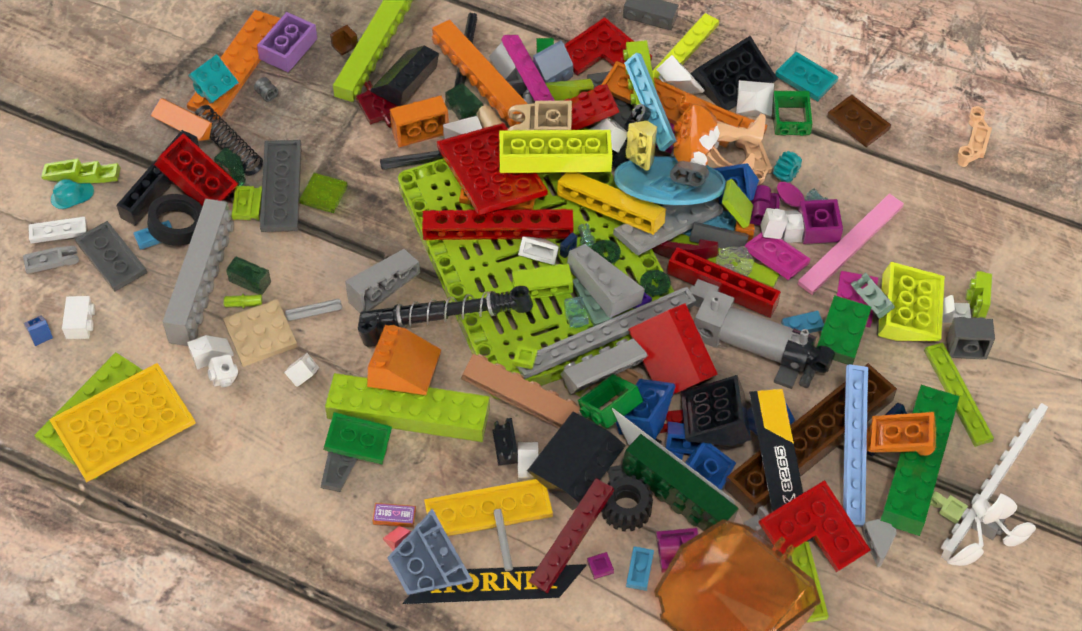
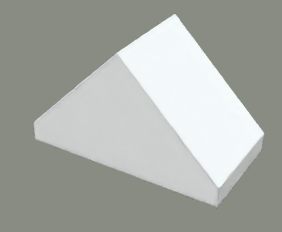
M518 442V480L536 479L527 472V469L538 456V442Z

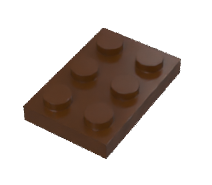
M852 94L827 113V117L865 147H868L891 128L889 122Z

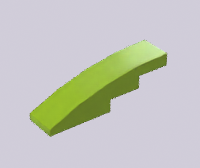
M79 159L45 164L41 178L57 182L64 179L77 183L118 181L121 167L118 163L101 166L99 161L81 163Z

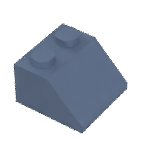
M561 40L533 55V62L545 83L567 81L573 77V63Z

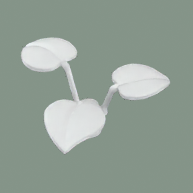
M1000 493L997 501L991 506L987 499H980L972 506L977 515L974 519L977 523L979 544L973 543L965 547L949 559L947 563L964 566L975 562L982 556L984 544L980 522L984 524L996 522L1007 534L1003 539V543L1006 546H1016L1023 543L1032 535L1036 527L1033 523L1027 522L1009 531L999 519L1008 518L1017 510L1014 500Z

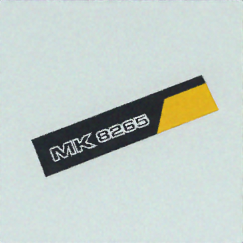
M783 389L751 391L749 393L772 511H775L804 492ZM813 537L806 542L813 541Z

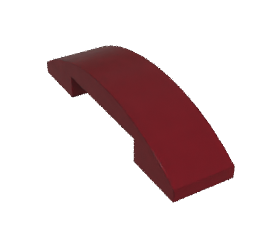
M701 239L698 245L666 241L652 248L654 253L667 258H671L677 247L704 259L719 256L718 242Z

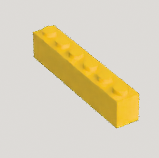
M566 172L558 180V196L652 235L665 223L666 208L633 197L610 185L577 172Z

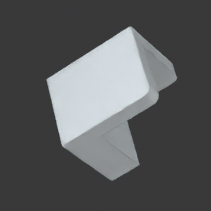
M306 353L292 363L284 373L298 387L312 377L320 367Z

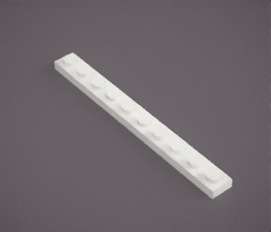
M1041 403L1038 409H1032L1028 416L1030 421L1022 424L1019 429L1020 436H1014L1009 445L1012 448L1010 451H1004L1000 458L1002 463L1000 466L997 464L994 466L990 473L992 478L984 481L981 486L983 491L981 494L976 493L971 502L972 505L980 499H990L1043 419L1048 406ZM966 508L961 517L963 519L962 523H956L951 532L953 534L952 538H946L941 547L944 550L941 558L948 561L971 528L975 520L974 518L977 516L973 508Z

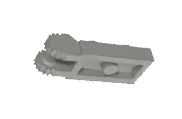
M56 247L23 255L25 271L27 274L65 265H75L79 262V257L75 255L77 254V247Z

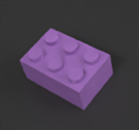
M286 12L257 45L259 59L289 72L317 40L316 25Z

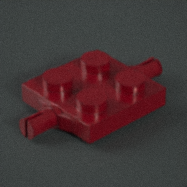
M366 81L364 86L367 91L356 95L357 103L370 125L384 120L387 126L391 128L390 109L397 107V105L372 93L370 90L373 85L371 81H368V83Z

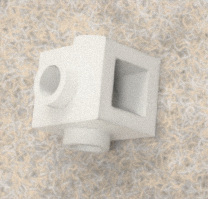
M231 354L211 358L208 364V377L210 381H213L214 387L230 386L238 375V369L236 364H233Z

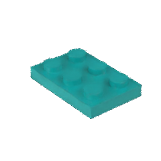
M795 52L775 72L777 78L797 90L809 91L810 97L817 102L836 84L839 78L798 52Z

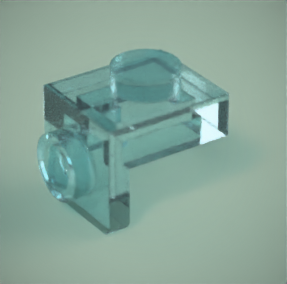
M581 296L565 299V315L569 326L581 327L589 324V317L584 306V298Z

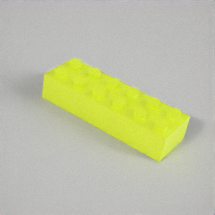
M611 130L499 131L500 173L612 171Z

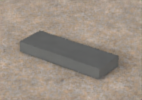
M694 222L689 241L699 243L700 239L716 241L719 244V248L744 253V247L749 236L745 233Z

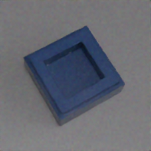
M571 233L560 244V256L567 258L569 251L577 248V235Z

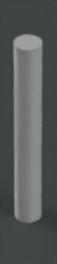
M502 509L494 510L504 568L505 571H511L513 566Z

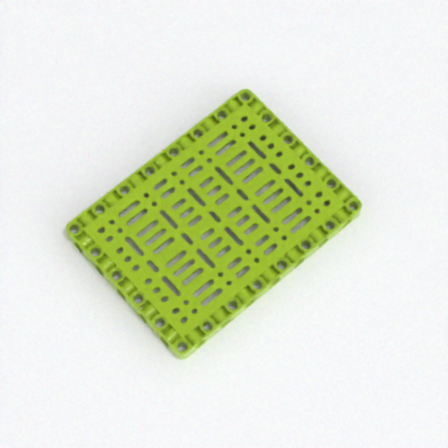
M586 126V127L581 128V129H579V130H588V128H587V126ZM444 158L404 170L398 175L400 194L447 299L452 296L457 301H463L467 294L472 295L475 299L482 298L484 292L481 293L475 280H480L485 292L495 291L501 294V292L509 291L510 293L513 289V284L506 270H511V272L520 270L519 266L521 265L526 270L534 269L533 261L538 262L540 267L555 266L524 256H518L499 263L496 262L497 260L518 254L521 239H511L514 244L513 246L508 245L506 239H496L501 248L500 250L495 249L491 239L423 240V211L457 210L455 207L457 204L461 206L462 210L475 209L470 204L459 203L462 187ZM561 172L537 173L548 189V195L543 196L544 200L536 198L533 210H542L566 203V205L550 210L573 209V233L575 235L582 234V236L577 237V247L586 244L627 276L628 274L625 269L629 268L637 283L645 288L644 292L652 298V301L674 292L652 249L636 255L613 235L614 229L625 223L602 214L603 217H598L592 209L558 195L553 196L544 177L549 178L557 194L558 180L562 177ZM580 172L582 175L620 190L615 184L611 172ZM581 209L585 210L590 221L584 220L580 212ZM609 237H614L619 249L613 247ZM546 239L559 246L557 256L561 264H567L568 257L563 258L560 256L561 243H556V241L562 239ZM596 241H601L606 253H601ZM474 243L479 245L483 255L479 256L473 246ZM461 247L466 249L469 260L464 259L460 250ZM571 272L572 280L576 279V277L573 276V273ZM492 275L498 288H493L488 276ZM571 293L554 296L562 312L561 315L556 313L549 297L539 298L549 317L548 319L543 318L535 299H532L533 307L530 312L535 320L534 324L530 323L526 313H518L512 309L510 313L517 326L515 330L512 329L505 312L502 310L496 316L504 331L503 334L498 333L488 311H482V317L479 316L478 312L464 314V320H462L461 314L455 315L472 355L486 354L487 356L485 357L488 358L489 362L501 364L507 371L519 374L521 373L517 366L513 365L514 359L509 357L511 354L515 356L518 345L540 350L543 349L541 344L550 346L555 343L554 340L556 339L561 341L568 338V335H575L594 327L584 306L578 308ZM467 296L466 300L473 299L471 296ZM451 298L449 302H455V300ZM631 308V309H629V310H626V311H624V312H622V313H620V314L614 316L613 318H615V317H617V316H619V315H622V314H624V313H626V312H629V311L633 310V308ZM578 318L584 319L573 324H567V322ZM554 326L559 327L558 329L537 336H531V334ZM630 334L525 380L529 382L534 381L543 386L563 379L561 373L565 370L564 366L572 363L569 361H575V364H579L582 362V358L590 354L594 357L600 354L599 351L608 346L612 349L617 346V342L626 338L629 341L632 337Z

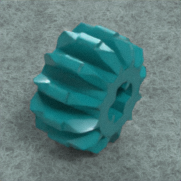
M783 152L774 166L773 174L782 182H791L799 173L802 163L801 157L794 152Z

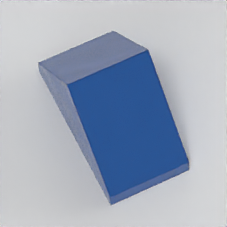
M42 315L24 323L35 346L53 339L49 326Z

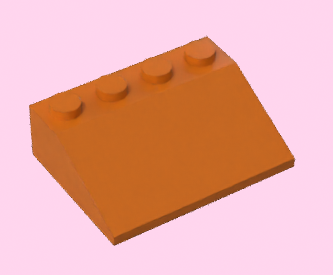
M385 325L368 365L367 387L426 395L441 355V349L405 328Z

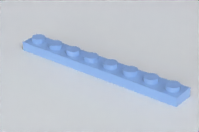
M849 364L846 366L843 509L855 526L863 527L866 510L868 367Z

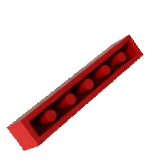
M677 247L669 260L667 274L692 285H695L699 279L718 286V292L734 297V303L769 318L772 317L779 304L781 291Z

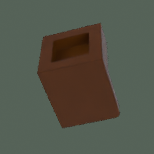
M348 25L330 34L331 46L340 55L355 49L358 44L357 34Z

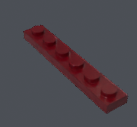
M597 478L594 480L528 581L531 585L548 594L606 502L615 491L612 486Z

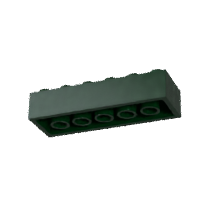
M640 434L625 450L621 466L624 473L630 477L632 475L636 476L637 480L643 479L644 484L650 486L649 490H652L660 501H665L674 512L686 517L691 525L703 530L708 538L718 542L733 525L739 508L644 435Z

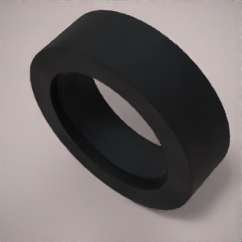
M163 195L155 199L149 207L148 230L156 240L164 244L173 246L188 245L191 242L202 206L198 201L186 195ZM167 211H181L190 215L194 223L187 228L174 229L163 225L158 217Z

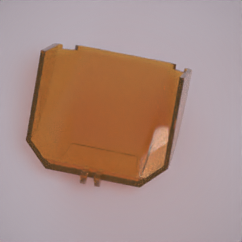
M721 520L682 544L654 590L655 597H658L662 611L660 618L673 631H799L821 603L815 581L788 559L795 550L792 544L782 554L778 550L785 543L786 539L783 537L772 546L750 526L727 520Z

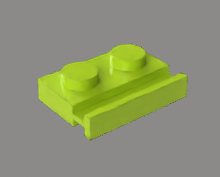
M237 186L235 188L232 220H251V218L259 220L262 186H259V188H254V186Z

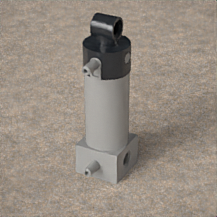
M712 289L708 290L694 321L704 344L717 348L720 341H723L800 372H804L807 364H810L812 369L820 373L829 371L835 357V352L827 346H818L816 348L814 345L817 336L809 334V331L806 329L802 331L795 328L792 329L733 307L734 297Z

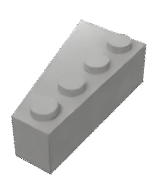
M586 244L569 251L567 264H569L570 271L610 318L642 303L645 288Z
M403 249L345 281L348 303L359 313L372 310L420 273L419 261Z

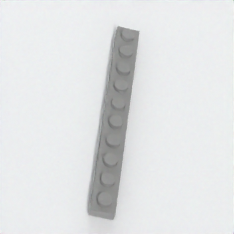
M688 287L682 288L538 350L533 370L518 366L517 368L524 379L626 336L630 334L629 328L684 303H686L687 308L696 305V299Z

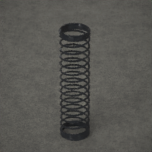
M203 105L199 107L194 114H199L200 116L204 111L210 109V112L203 118L209 114L206 120L210 121L212 117L216 116L215 120L212 121V125L216 120H219L211 129V140L231 158L245 175L251 176L256 174L263 166V159L254 149H251V146L237 132H234L230 125L211 106ZM220 123H223L215 133H212ZM226 126L225 130L219 136H216L217 132ZM229 130L228 134H226L223 137V139L219 140L220 136L223 135L225 131ZM233 133L225 143H222L229 134ZM233 137H236V139L229 146L226 147V144ZM237 140H239V143L233 149L229 150V148ZM243 143L242 147L237 152L233 153L234 149L237 148L238 145ZM246 147L245 151L241 155L236 157L237 153L242 148ZM248 150H250L249 153H248V155H247L245 158H243L242 160L239 161V159L241 158V156H242L245 152H247ZM258 158L260 159V162L256 168H254L251 171H246L247 168H250L256 163ZM256 159L252 165L247 167L252 160Z

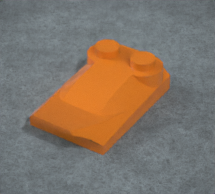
M934 412L872 416V423L867 429V451H916L924 456L934 452L936 448Z

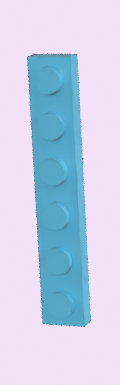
M636 52L624 64L640 103L647 106L651 111L648 121L657 126V146L659 150L665 151L677 140L643 57Z

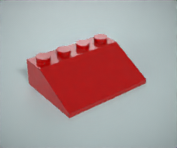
M686 303L628 329L632 339L648 355L642 362L650 379L674 383L676 387L673 395L718 375Z

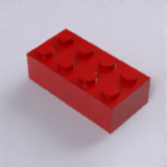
M184 133L158 157L154 164L184 193L198 201L202 207L205 199L224 201L238 185L232 177Z

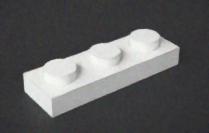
M85 217L29 224V240L31 244L75 238L87 232Z

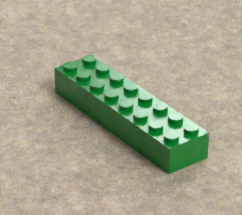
M921 384L912 413L934 412L936 448L933 453L926 456L920 455L916 451L900 452L880 521L892 524V527L917 536L921 535L960 396Z

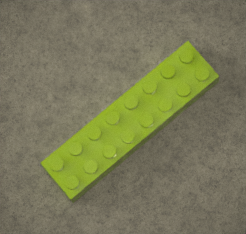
M334 373L325 410L327 419H332L333 413L336 412L392 426V429L483 442L490 411V396L431 387L428 388L426 395L367 387V378Z

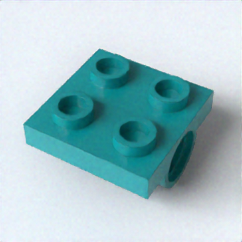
M217 54L188 75L194 82L193 87L201 97H205L210 104L239 83Z

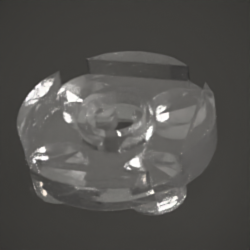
M743 246L723 248L719 250L716 258V264L746 277L753 270V257L748 252V249ZM734 261V262H737L738 264H737V266H734L733 264H730V263Z

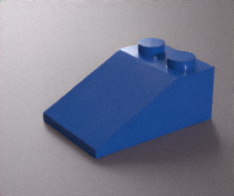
M639 379L636 386L639 389L643 402L624 417L655 440L664 426L676 386L674 383ZM617 421L618 432L620 435H624Z

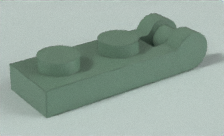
M865 272L861 275L862 278L858 281H853L850 285L864 302L872 307L871 310L880 319L894 309L895 306Z

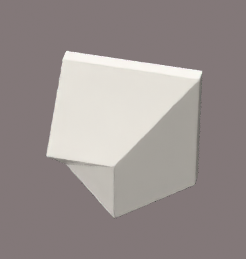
M739 80L736 114L758 117L762 113L766 115V118H771L774 83Z

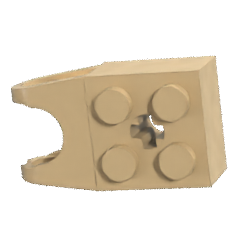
M535 101L532 104L512 106L508 111L510 119L522 122L510 127L508 131L572 130V101ZM518 111L522 114H513V112Z

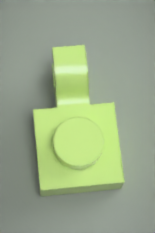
M936 491L930 503L933 507L941 508L939 514L955 524L958 523L968 507L952 495L946 499Z

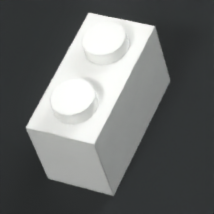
M90 296L66 297L62 325L66 339H89L90 331H93L94 328L92 315H95L96 311L95 304H92Z

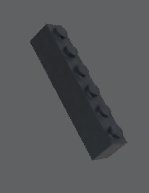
M181 130L167 148L183 133L198 147L199 143L197 136ZM157 159L116 205L120 218L133 225H136L148 212L151 203L159 198L173 183L154 165Z

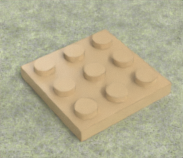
M278 299L223 318L242 367L298 347Z

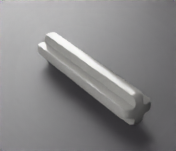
M334 299L285 311L287 321L341 310L342 304L340 299Z

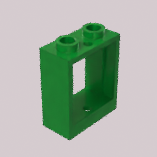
M774 91L772 109L775 135H810L813 123L809 91ZM779 108H803L804 122H780Z
M612 374L577 400L582 416L591 419L595 424H600L605 428H609L617 422L612 408L625 416L643 402L638 387L615 374ZM614 396H619L618 399L613 401L603 410L598 409L606 402H608L610 399H612Z

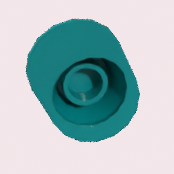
M69 179L61 180L54 186L51 204L57 209H67L83 203L93 196L94 187L91 183H77Z

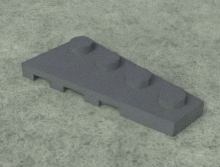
M328 451L321 488L341 492L358 459Z

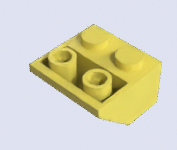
M649 121L630 123L628 126L626 158L646 171L650 170L654 162L657 126Z

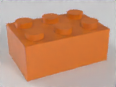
M442 95L390 109L392 133L398 148L443 136V124L449 123L448 109Z

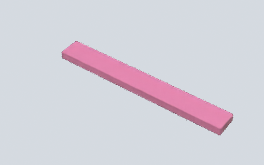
M889 193L798 280L797 285L813 295L903 208L904 203Z

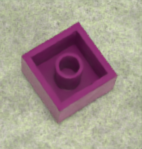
M838 200L800 201L799 212L802 214L804 223L803 244L839 242L843 232V225Z

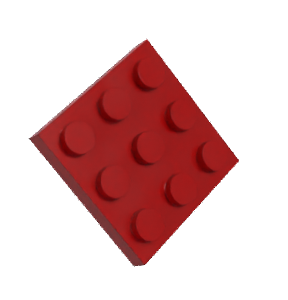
M607 84L598 85L588 92H581L576 97L563 100L572 101V130H579L619 113L617 104Z

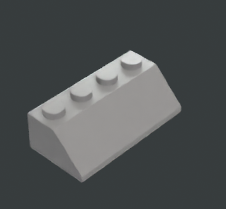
M626 338L617 342V346L612 349L608 346L599 351L600 354L594 357L590 354L582 358V362L579 364L572 362L564 366L565 370H563L561 376L570 395L607 379L612 374L616 375L640 364L648 356L646 351L634 339L628 341Z

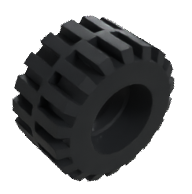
M623 475V478L616 476L614 481H608V485L612 486L615 491L601 511L602 517L607 519L606 523L609 526L613 524V528L616 530L622 528L624 532H626V529L635 531V527H638V529L642 528L643 523L646 524L649 517H651L653 505L652 490H649L650 486L648 484H644L643 479L637 480L634 475L632 477ZM622 498H630L638 505L633 508H623L616 501Z

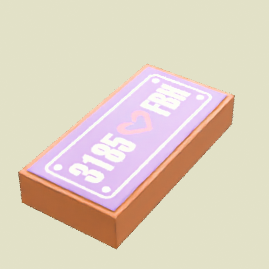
M375 503L373 525L414 528L416 506Z

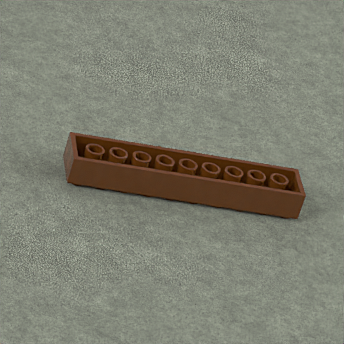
M869 363L865 365V367H868L867 422L894 400L897 388ZM846 381L790 425L800 477L845 441ZM761 450L729 474L725 483V489L752 515L758 512L759 507H764L770 502Z

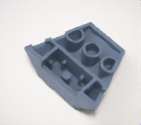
M433 509L428 512L426 517L416 525L415 529L387 557L407 595L473 582Z

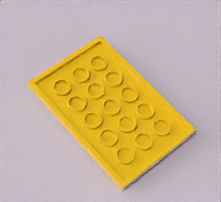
M158 363L49 419L86 483L196 424L195 419Z

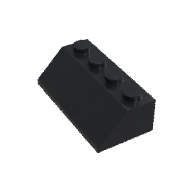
M425 45L407 50L370 91L397 106H402L437 68L439 53Z

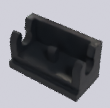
M506 418L504 425H499V422L496 421L492 432L498 466L518 463V450L512 418Z

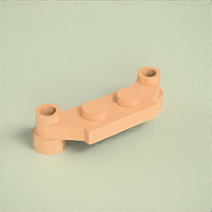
M978 106L973 107L969 115V125L973 127L968 146L960 147L958 152L959 158L957 162L962 167L967 166L968 163L978 158H984L992 128L983 119L985 110Z
M745 139L735 140V146L743 148L746 157L750 152L755 154L753 172L759 179L758 185H762L768 173H772V166L762 142L756 145Z

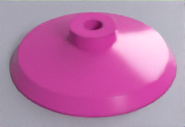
M788 182L778 183V195L785 203L793 207H799L800 201H805L803 194L797 187Z

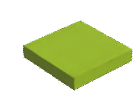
M730 179L726 181L722 204L741 227L746 228L750 224L753 204L737 184Z

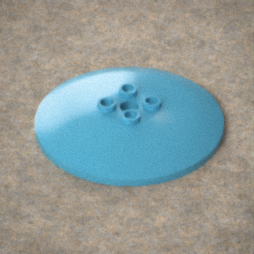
M654 156V162L648 171L629 160L619 165L614 173L615 184L625 193L641 200L663 205L700 204L716 199L725 190V178L723 175L708 165L706 167L709 170V176L701 186L695 187L674 182L670 177V171L678 161L675 157Z

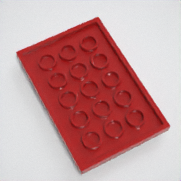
M504 123L437 141L438 150L478 215L548 195V189L537 173H500L499 131H508Z

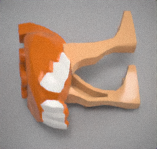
M685 94L681 98L680 107L684 109V113L674 125L677 141L672 144L674 156L678 162L687 161L705 166L708 165L711 168L732 166L733 164L726 161L714 146L717 141L732 142L738 139H745L756 145L762 141L766 115L761 113L754 123L751 122L748 129H742L717 121L712 111L695 96ZM750 152L743 162L740 161L739 164L748 163L753 170L755 154Z

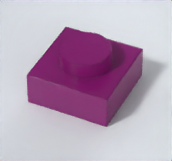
M607 552L587 558V563L594 579L614 574V568Z

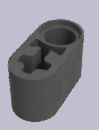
M679 161L670 171V177L674 182L695 187L701 186L709 176V170L705 165L687 161ZM695 173H699L702 178L697 177Z

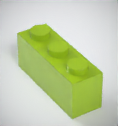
M569 264L512 271L513 288L516 286H526L529 289L531 299L573 293V280Z

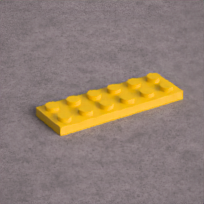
M537 479L424 499L426 514L433 509L447 536L495 528L494 510L502 509L505 526L553 517L548 490Z

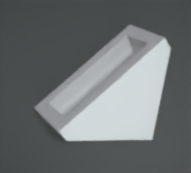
M523 236L518 255L555 265L559 246L546 239Z

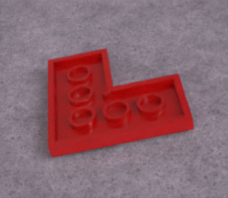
M604 17L564 45L573 63V72L578 76L602 58L612 66H614L616 61L624 64L627 61L623 58L626 42L635 41Z
M825 480L758 521L780 557L813 537L836 572L871 551Z

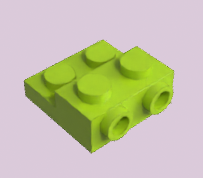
M977 271L975 278L970 280L965 300L968 301L970 309H973L972 317L986 318L991 304V273Z

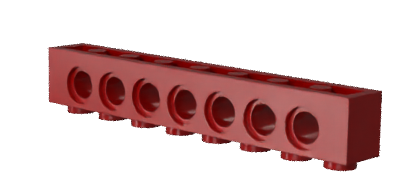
M573 209L495 210L482 215H478L476 210L423 211L422 219L423 240L522 239L523 236L541 239H566L574 231Z

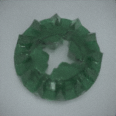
M611 240L597 241L591 247L592 250L611 264L615 265L616 261L620 259V247ZM604 249L607 251V257L603 254Z
M650 270L642 275L640 285L645 288L644 292L646 294H651L652 297L655 295L661 297L662 294L668 292L671 281L669 276L663 271ZM652 279L658 284V288L652 285Z

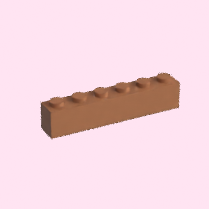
M481 354L472 355L461 377L462 380L557 428L562 426L573 411L578 413L580 409L574 401L570 399L564 400L559 397L558 393L542 389L541 385L537 382H529L523 379L524 377L521 374L511 373L503 365L493 364Z

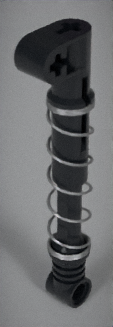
M516 286L510 293L509 291L501 292V294L495 291H486L482 298L478 299L467 294L463 301H457L451 296L447 301L432 299L428 303L415 301L412 305L406 306L396 304L392 308L360 312L358 331L363 344L367 347H373L377 345L385 325H395L405 328L406 325L411 327V324L427 322L428 325L431 321L444 320L446 322L449 316L460 314L462 320H464V314L478 312L479 316L482 317V311H488L491 316L497 315L502 310L511 311L512 309L518 313H525L532 309L533 302L529 289L526 286ZM467 296H471L473 298L471 300H466ZM451 298L455 300V302L448 303Z

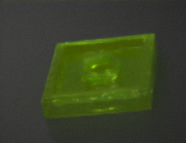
M313 173L299 199L300 204L334 213L348 187V183Z

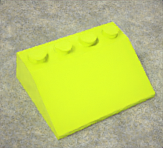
M890 262L882 274L881 291L893 303L895 308L879 319L878 336L895 341H940L942 337L945 276Z

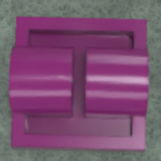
M758 185L754 199L750 200L753 204L750 224L760 225L767 208L779 209L780 196L778 193H771V189L768 186Z
M697 528L656 531L662 573L703 569L702 541L700 535H698Z

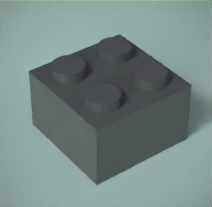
M954 317L946 338L947 351L951 358L987 360L995 341L993 319Z

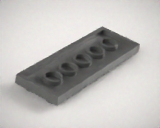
M301 140L265 141L261 232L298 231Z

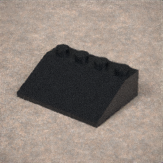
M748 36L690 73L705 90L703 93L716 106L728 111L737 106L739 80L774 83L778 80L751 36Z
M738 375L681 391L685 439L687 442L732 446L751 440L745 393Z
M573 411L530 465L527 472L570 509L574 510L596 478L601 480L626 445L610 431Z

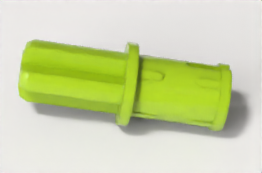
M242 293V296L224 297V307H242L245 309V307L262 305V294L245 295Z

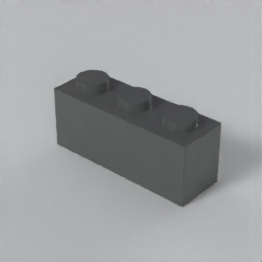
M626 0L623 18L672 31L678 17L679 5L663 0Z

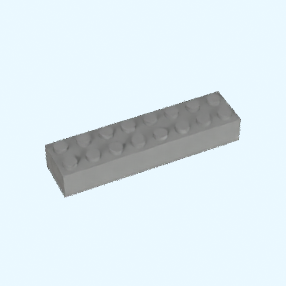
M205 199L163 319L167 339L171 344L188 346L187 342L197 339V328L203 321V310L208 306V296L213 291V281L218 276L219 263L223 261L224 248L228 246L229 233L234 228V221L231 220V210H229L227 202Z

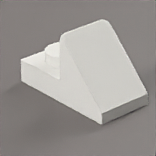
M953 295L944 298L942 323H952L954 317L971 318L969 303H954Z

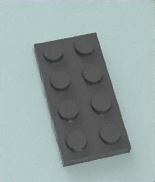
M108 221L75 239L76 244L114 292L147 273L144 265Z

